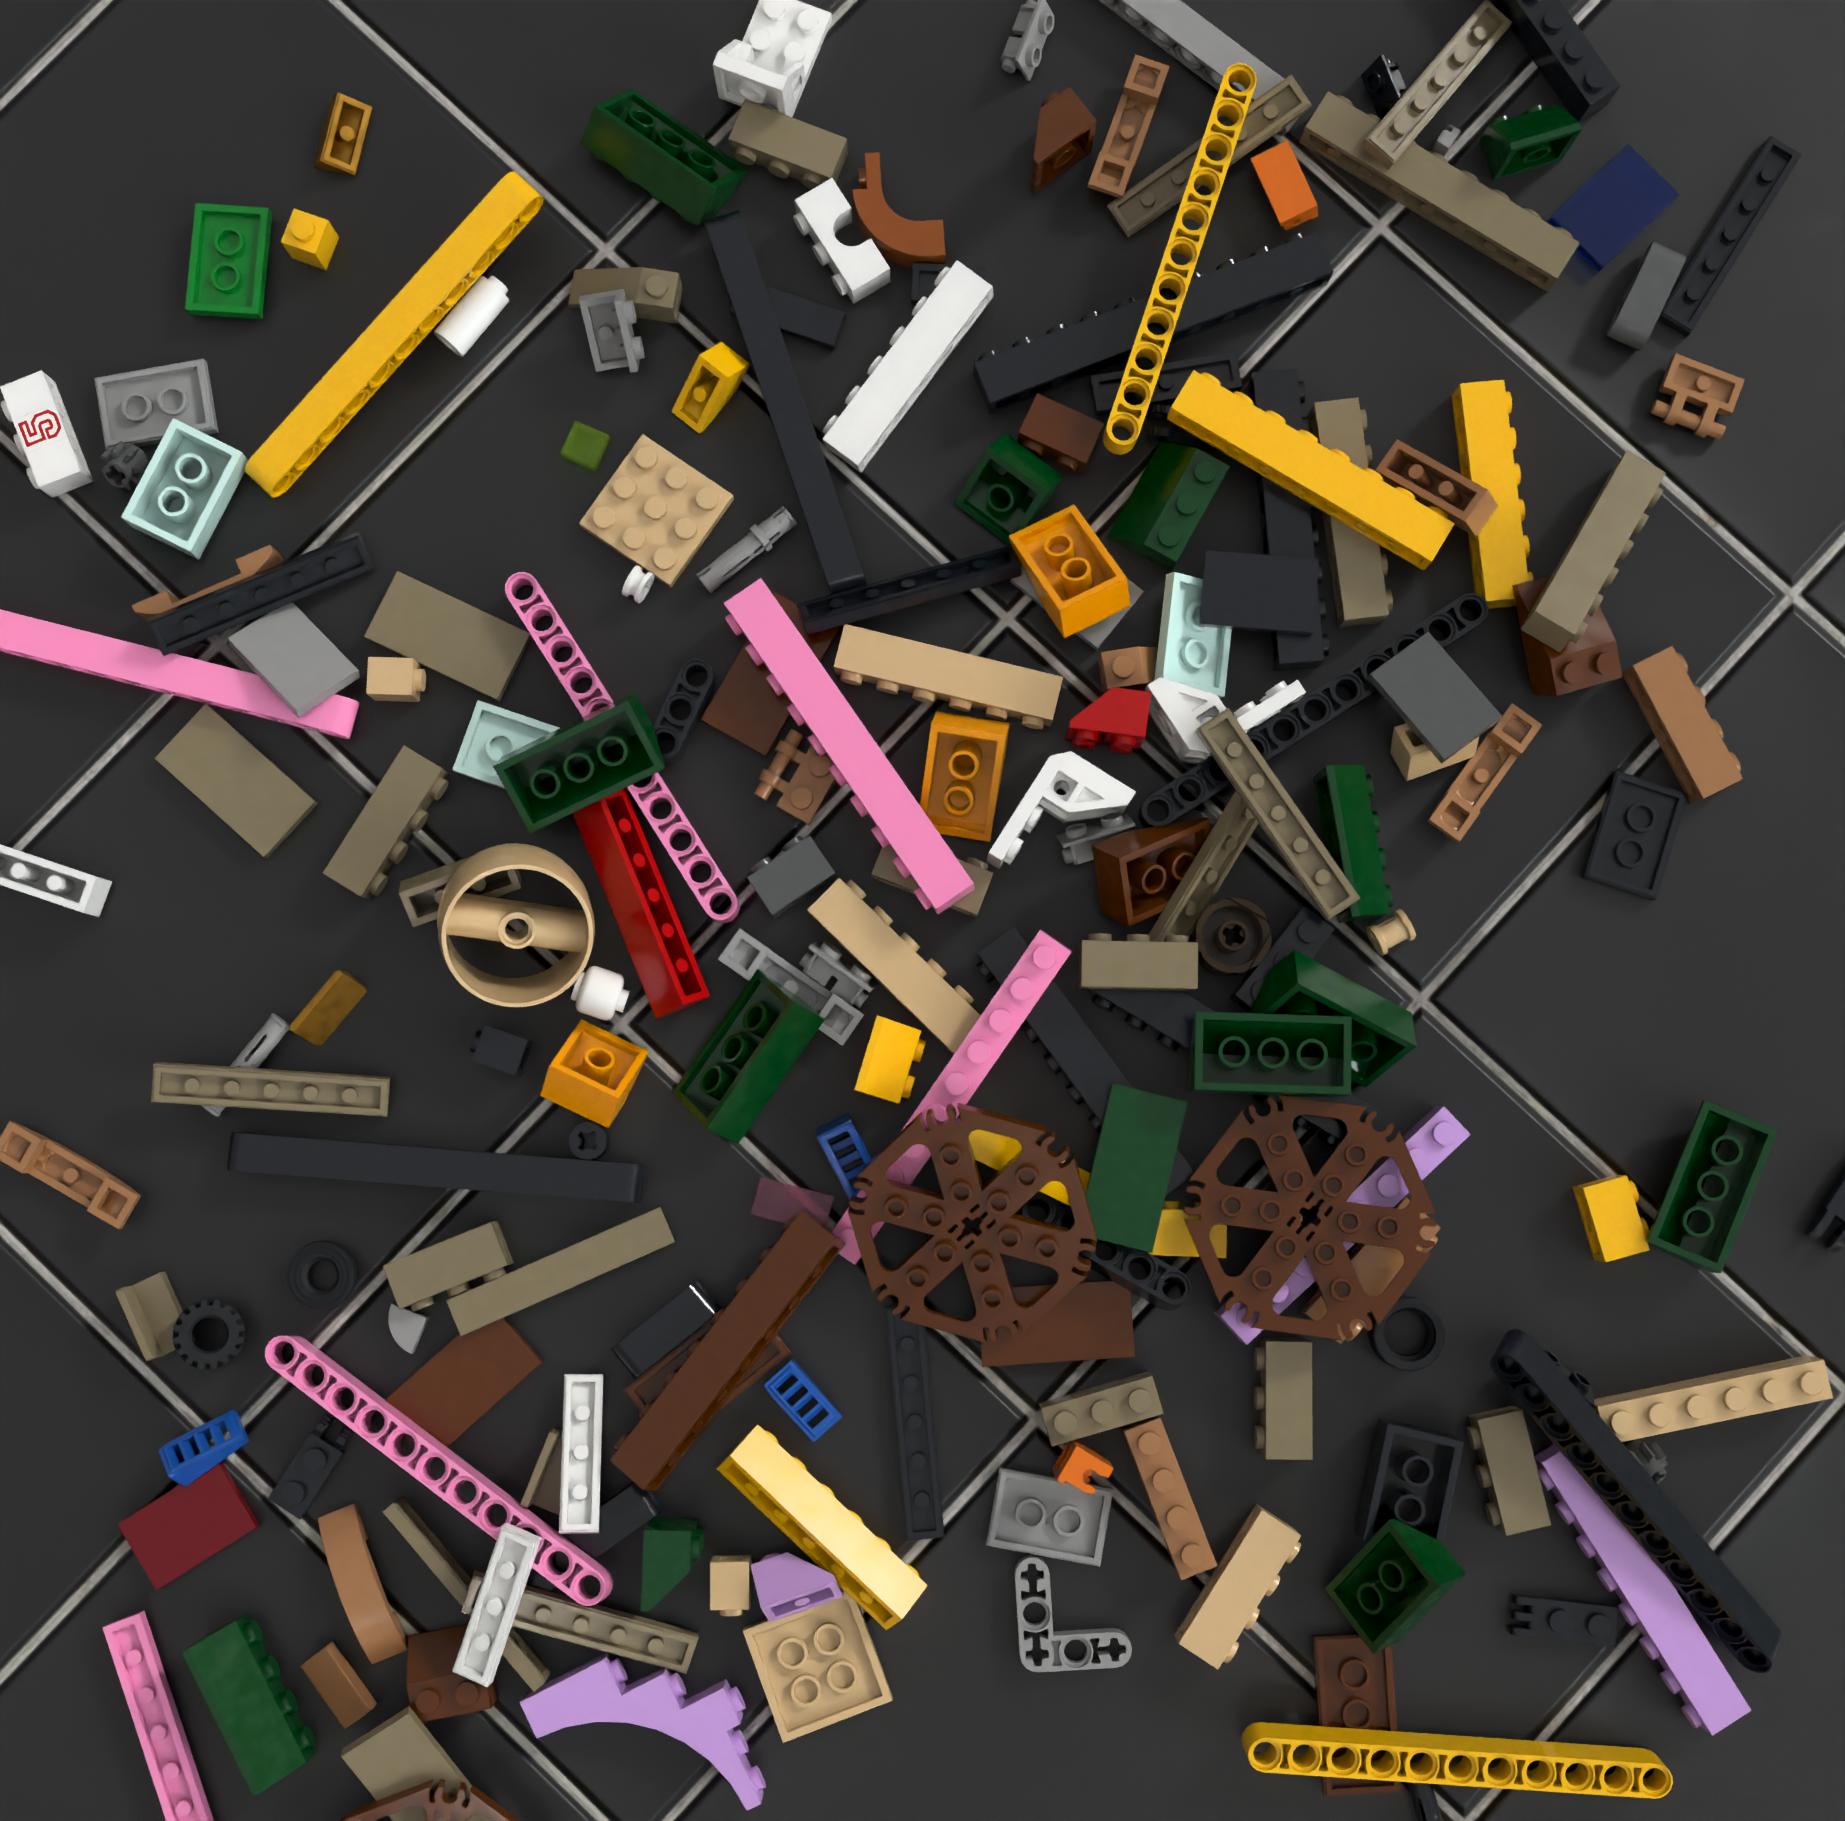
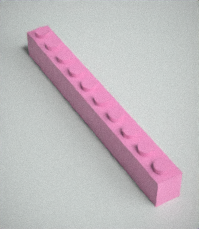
M762 578L724 602L729 612V615L724 617V619L736 636L741 633L745 635L750 643L745 649L757 666L762 663L765 664L771 673L765 678L777 696L785 693L792 703L786 708L797 725L800 726L805 723L810 729L812 735L807 739L819 756L825 753L834 764L828 769L840 787L847 783L855 794L849 800L861 817L868 814L876 826L871 829V832L882 848L888 845L891 846L897 855L892 862L904 879L911 875L919 887L913 892L925 910L933 907L935 912L940 914L975 890L974 883Z

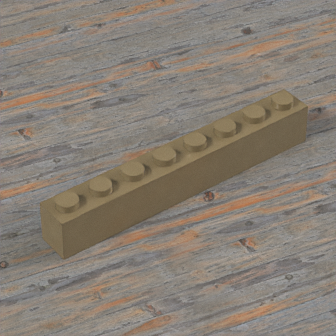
M1329 91L1326 93L1305 126L1299 143L1546 292L1550 290L1580 242L1573 239L1567 230L1553 227L1543 221L1534 210L1523 209L1510 201L1504 192L1488 188L1480 183L1474 174L1465 170L1460 171L1447 163V160L1441 154L1425 150L1417 145L1415 140L1412 141L1388 170L1361 146L1382 120L1376 115L1366 114L1357 109L1344 96L1334 95Z

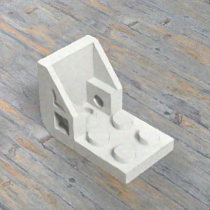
M759 0L743 41L734 39L717 52L713 62V70L718 97L741 107L746 99L793 117L831 24L832 13L798 0Z
M1161 677L1148 684L1144 691L1151 692L1149 714L1179 760L1198 765L1211 757V753L1195 730L1226 709L1218 695ZM1298 680L1290 685L1282 681L1265 693L1266 695L1259 700L1261 702L1259 705L1256 706L1251 701L1233 714L1247 734L1300 700L1306 691Z
M1072 751L1051 755L990 849L986 862L1000 869L1003 862L1010 865L1024 842L1019 838L1024 830L1031 833L1040 819L1043 810L1063 823L1101 818L1110 813H1123L1136 791ZM1058 788L1063 789L1066 794L1058 795L1056 791Z

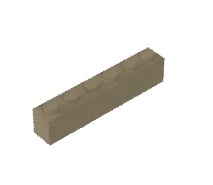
M1359 397L1314 402L1308 416L1310 431L1318 439L1317 443L1329 450L1338 449L1349 456L1351 463L1362 469L1371 467L1373 461L1372 449L1370 445H1365L1364 432L1367 431V414L1365 409H1360ZM1322 511L1338 628L1382 623L1389 616V611L1393 609L1391 590L1385 589L1384 575H1387L1388 572L1386 554L1380 553L1379 544Z
M1628 450L1624 453L1610 472L1521 627L1522 631L1558 652H1561L1569 641L1575 644L1579 641L1588 627V623L1583 621L1586 614L1592 616L1604 596L1599 594L1602 587L1605 589L1609 587L1619 571L1618 568L1614 567L1616 561L1622 562L1634 544L1633 541L1629 540L1631 534L1637 535L1648 520L1649 515L1644 513L1647 507L1652 509L1662 495L1664 489L1660 488L1659 484L1666 472Z

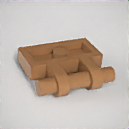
M1675 353L1670 359L1659 388L1660 392L1672 396L1670 404L1655 400L1650 414L1663 418L1662 422L1674 426L1679 424L1694 430V435L1702 438L1708 435L1720 440L1726 426L1714 422L1716 413L1725 417L1733 413L1745 379ZM1685 401L1702 407L1701 416L1683 410Z
M790 729L785 740H780L776 746L775 751L777 754L767 770L763 769L758 778L760 783L754 794L767 801L772 790L775 789L783 794L776 807L810 826L835 782V778L828 769L834 764L826 753L819 756L812 745L806 754L799 751L797 747L804 736ZM791 760L798 764L799 767L788 783L780 777Z

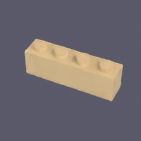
M1256 1504L1174 1636L1178 1644L1216 1669L1220 1668L1223 1661L1229 1663L1239 1647V1643L1236 1640L1244 1628L1249 1630L1257 1620L1260 1612L1257 1607L1264 1595L1269 1597L1277 1588L1280 1581V1576L1277 1574L1285 1562L1291 1563L1298 1554L1301 1543L1298 1541L1301 1535L1293 1527Z

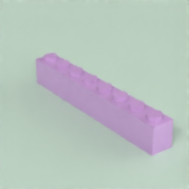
M1445 1106L1433 1107L1402 1137L1419 1176L1423 1180L1471 1134ZM1390 1157L1379 1158L1346 1202L1393 1208L1409 1193L1396 1162ZM1330 1206L1324 1215L1327 1217L1333 1208ZM1315 1218L1309 1224H1314L1315 1226H1317L1319 1220ZM1310 1232L1305 1240L1309 1241L1314 1233ZM1342 1242L1346 1251L1355 1244ZM1305 1257L1273 1298L1272 1307L1278 1315L1315 1281ZM1236 1302L1229 1311L1224 1309V1303L1214 1312L1235 1336L1246 1345L1263 1330L1250 1328L1256 1322L1259 1316L1258 1312L1254 1311V1315L1249 1322L1245 1324L1241 1322L1242 1317L1246 1314V1306L1241 1302Z
M1555 1444L1535 1455L1534 1458L1538 1467L1541 1485L1546 1491L1552 1489L1559 1501L1555 1504L1558 1513L1568 1525L1573 1523L1580 1534L1576 1538L1578 1545L1589 1559L1594 1557L1601 1568L1597 1571L1598 1577L1609 1592L1615 1590L1622 1602L1618 1605L1621 1614L1629 1625L1633 1626L1636 1624L1643 1635L1639 1639L1641 1646L1652 1660L1657 1658L1664 1669L1660 1676L1673 1694L1677 1692L1680 1694L1686 1704L1681 1709L1695 1729L1700 1726L1713 1736L1752 1711L1671 1581Z

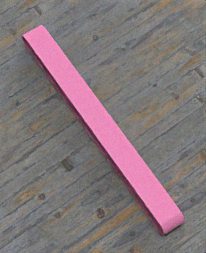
M517 572L511 575L505 584L507 598L582 717L613 703L614 701L537 580L526 572ZM530 585L533 587V593L528 599H516L517 591L522 586ZM550 616L553 618V623L548 630H536V623L541 617ZM570 647L573 649L572 656L568 661H555V654L560 648ZM581 678L592 679V686L586 693H576L574 691L576 682ZM658 772L653 774L650 783L646 787L638 788L633 784L628 786L627 788L705 912L718 923L733 921L740 911L739 900ZM668 802L671 804V813L667 818L656 819L653 817V808L657 803ZM680 833H687L692 838L690 846L683 851L673 849L672 841L674 837ZM700 864H707L712 869L710 878L703 883L693 881L692 872L694 868ZM725 895L731 898L732 905L730 910L722 915L714 913L712 910L714 899Z
M0 609V652L339 738L350 739L360 705L358 701L334 694L305 714L297 717L257 674L174 653L163 656L159 649Z
M277 1336L268 1342L265 1348V1359L272 1369L496 1541L501 1526H503L496 1524L492 1518V1509L496 1504H500L506 1509L507 1519L505 1523L523 1530L527 1527L534 1529L537 1536L542 1539L532 1568L577 1603L583 1606H592L610 1595L613 1589V1579L605 1567L563 1535L559 1534V1532L529 1509L520 1506V1503L386 1402L381 1396L306 1339L300 1336ZM287 1343H290L294 1348V1357L289 1363H286L282 1357V1350ZM317 1365L324 1372V1379L319 1386L315 1385L311 1378L312 1371ZM346 1388H349L354 1394V1402L349 1409L345 1408L341 1402V1395ZM376 1411H379L384 1417V1426L379 1432L375 1431L371 1425L372 1415ZM406 1434L411 1435L415 1442V1448L410 1455L405 1454L401 1448V1440ZM436 1457L442 1459L445 1464V1473L440 1479L435 1477L431 1471L432 1461ZM466 1480L472 1482L476 1488V1496L471 1502L465 1500L461 1493V1487ZM557 1551L565 1553L569 1559V1567L566 1572H560L554 1567L553 1557ZM588 1575L596 1577L600 1582L601 1588L597 1596H591L585 1591L584 1580Z

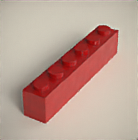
M626 789L619 790L574 812L573 816L655 1018L658 1019L683 1011L710 997Z

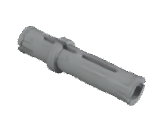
M782 505L773 515L758 526L756 524L749 528L750 532L744 538L716 558L710 565L698 572L696 576L705 588L712 593L764 550L766 552L773 548L772 544L795 527L797 522Z
M272 1013L270 1018L229 1067L258 1068L288 1030L290 1031V1025L281 1017ZM201 1105L216 1117H219L225 1109L223 1106Z

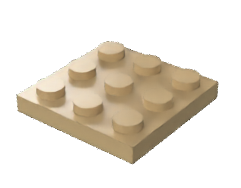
M642 434L583 516L579 525L615 551L642 567L646 572L653 573L655 578L672 588L731 505L734 496Z
M843 1589V1597L772 1622L764 1619L743 1628L747 1645L783 1743L893 1701L892 1693L861 1608Z

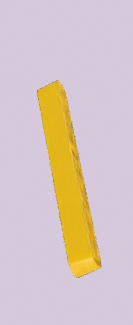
M1232 64L1227 68L1221 81L1104 431V445L1113 454L1122 455L1131 451L1140 434L1256 86L1257 77L1255 71L1247 64ZM1233 82L1240 83L1245 88V91H1235L1229 84ZM1222 116L1228 117L1233 121L1234 125L1224 126L1217 118ZM1216 151L1220 153L1223 159L1219 161L1211 160L1206 155V152ZM1204 185L1210 189L1211 194L1206 196L1200 195L1194 187ZM1187 219L1194 220L1199 224L1200 228L1198 230H1189L1183 225V221ZM1173 254H1182L1188 259V264L1178 265L1173 262L1171 256ZM1169 288L1176 293L1177 298L1166 300L1160 295L1159 290ZM1159 323L1165 328V333L1154 335L1148 330L1147 325ZM1146 357L1153 362L1154 368L1142 370L1137 366L1135 360ZM1135 392L1140 395L1143 402L1139 405H1131L1124 399V394ZM1119 426L1124 427L1130 432L1131 438L1124 441L1118 440L1114 437L1112 429Z
M513 171L506 174L251 456L245 465V473L272 498L284 494L532 220L543 205V197L516 172Z
M1266 1722L1252 1723L1246 1727L1241 1737L1242 1746L1251 1766L1257 1771L1264 1773L1650 1799L1662 1798L1667 1795L1673 1785V1776L1670 1770L1654 1752L1645 1748ZM1259 1743H1270L1267 1750L1263 1752L1254 1751V1748ZM1309 1745L1305 1753L1301 1755L1293 1754L1296 1747ZM1338 1748H1348L1343 1756L1332 1757V1754ZM1386 1750L1385 1755L1379 1760L1371 1759L1375 1752ZM1425 1753L1420 1761L1410 1762L1415 1754ZM1463 1755L1462 1760L1458 1764L1449 1765L1453 1757ZM1502 1758L1497 1766L1488 1768L1489 1763L1493 1759ZM1540 1760L1539 1765L1535 1769L1527 1770L1530 1763ZM1578 1763L1574 1771L1566 1773V1769L1570 1765ZM1616 1766L1612 1774L1604 1776L1608 1768ZM1655 1768L1651 1776L1643 1778L1648 1770Z

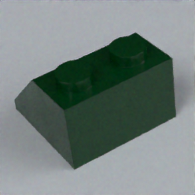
M1539 105L1528 109L1523 115L1514 118L1505 115L1492 120L1479 141L1493 181L1561 161L1581 132L1582 127L1578 120L1559 105L1548 108Z
M1005 433L986 449L954 504L1012 547L1009 535L1033 523L1048 504L1064 477Z
M654 1517L645 1527L643 1534L641 1611H650L690 1572L695 1561L700 1560L701 1553H704L705 1530L698 1529L699 1518Z

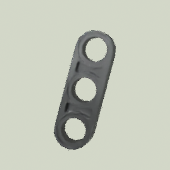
M1652 241L1635 270L1608 327L1606 336L1640 351L1653 331L1685 263L1686 256Z

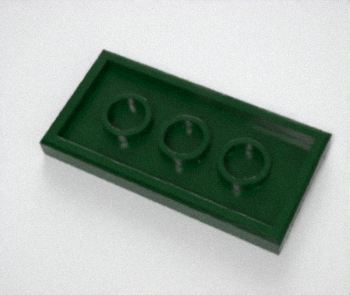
M1115 1083L1111 1084L1085 1193L1098 1240L1150 1253L1153 1252L1188 1102Z

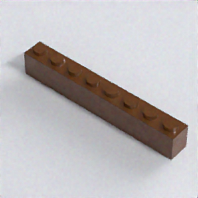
M801 1210L798 1216L793 1215L788 1219L782 1228L783 1235L775 1246H769L761 1254L758 1260L759 1266L752 1276L745 1277L738 1284L734 1291L735 1298L727 1308L723 1307L715 1314L711 1320L710 1325L712 1328L703 1339L699 1338L691 1345L687 1352L688 1359L680 1369L674 1370L663 1383L664 1390L656 1401H650L639 1414L640 1421L632 1432L625 1433L616 1443V1453L610 1461L642 1490L657 1492L846 1243L813 1216Z

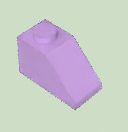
M788 1552L766 1555L760 1562L750 1565L760 1607L769 1622L843 1597L842 1590L833 1574Z

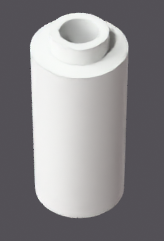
M492 275L488 279L480 276L436 328L434 334L454 353L463 357L510 301L505 295L508 292L507 287Z

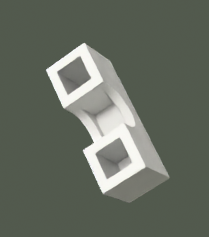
M833 178L795 199L796 215L793 216V219L802 235L809 234L815 245L812 246V249L821 265L828 264L835 274L831 278L841 296L847 294L852 303L855 304L891 282L890 267L871 238L857 246H846L836 239L837 233L843 227L852 223V209Z

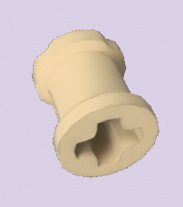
M1401 909L1395 911L1394 916L1376 926L1370 924L1366 927L1369 940L1381 956L1387 954L1388 949L1406 939L1411 941L1416 937L1412 923Z

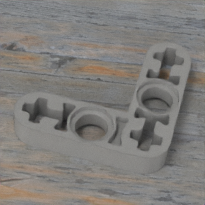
M1034 1554L1025 1555L1018 1560L1014 1570L1018 1644L1021 1662L1026 1669L1039 1673L1117 1668L1129 1661L1132 1654L1131 1642L1125 1632L1120 1629L1102 1628L1053 1631L1050 1573L1047 1563L1043 1558ZM1028 1564H1035L1037 1570L1043 1571L1042 1575L1036 1576L1037 1592L1045 1590V1595L1032 1593L1022 1597L1021 1591L1029 1592V1582L1026 1576H1021V1572L1028 1570ZM1036 1602L1045 1608V1616L1039 1623H1030L1024 1618L1023 1611L1029 1603ZM1047 1629V1635L1039 1633L1041 1649L1048 1650V1652L1041 1655V1661L1034 1662L1032 1655H1026V1651H1031L1033 1648L1032 1634L1024 1636V1631L1037 1633ZM1097 1638L1096 1643L1098 1647L1109 1646L1110 1639L1117 1638L1119 1645H1125L1124 1649L1118 1650V1657H1111L1107 1650H1098L1099 1659L1092 1660L1093 1648L1090 1639ZM1071 1640H1080L1086 1645V1653L1080 1660H1070L1064 1654L1065 1646Z

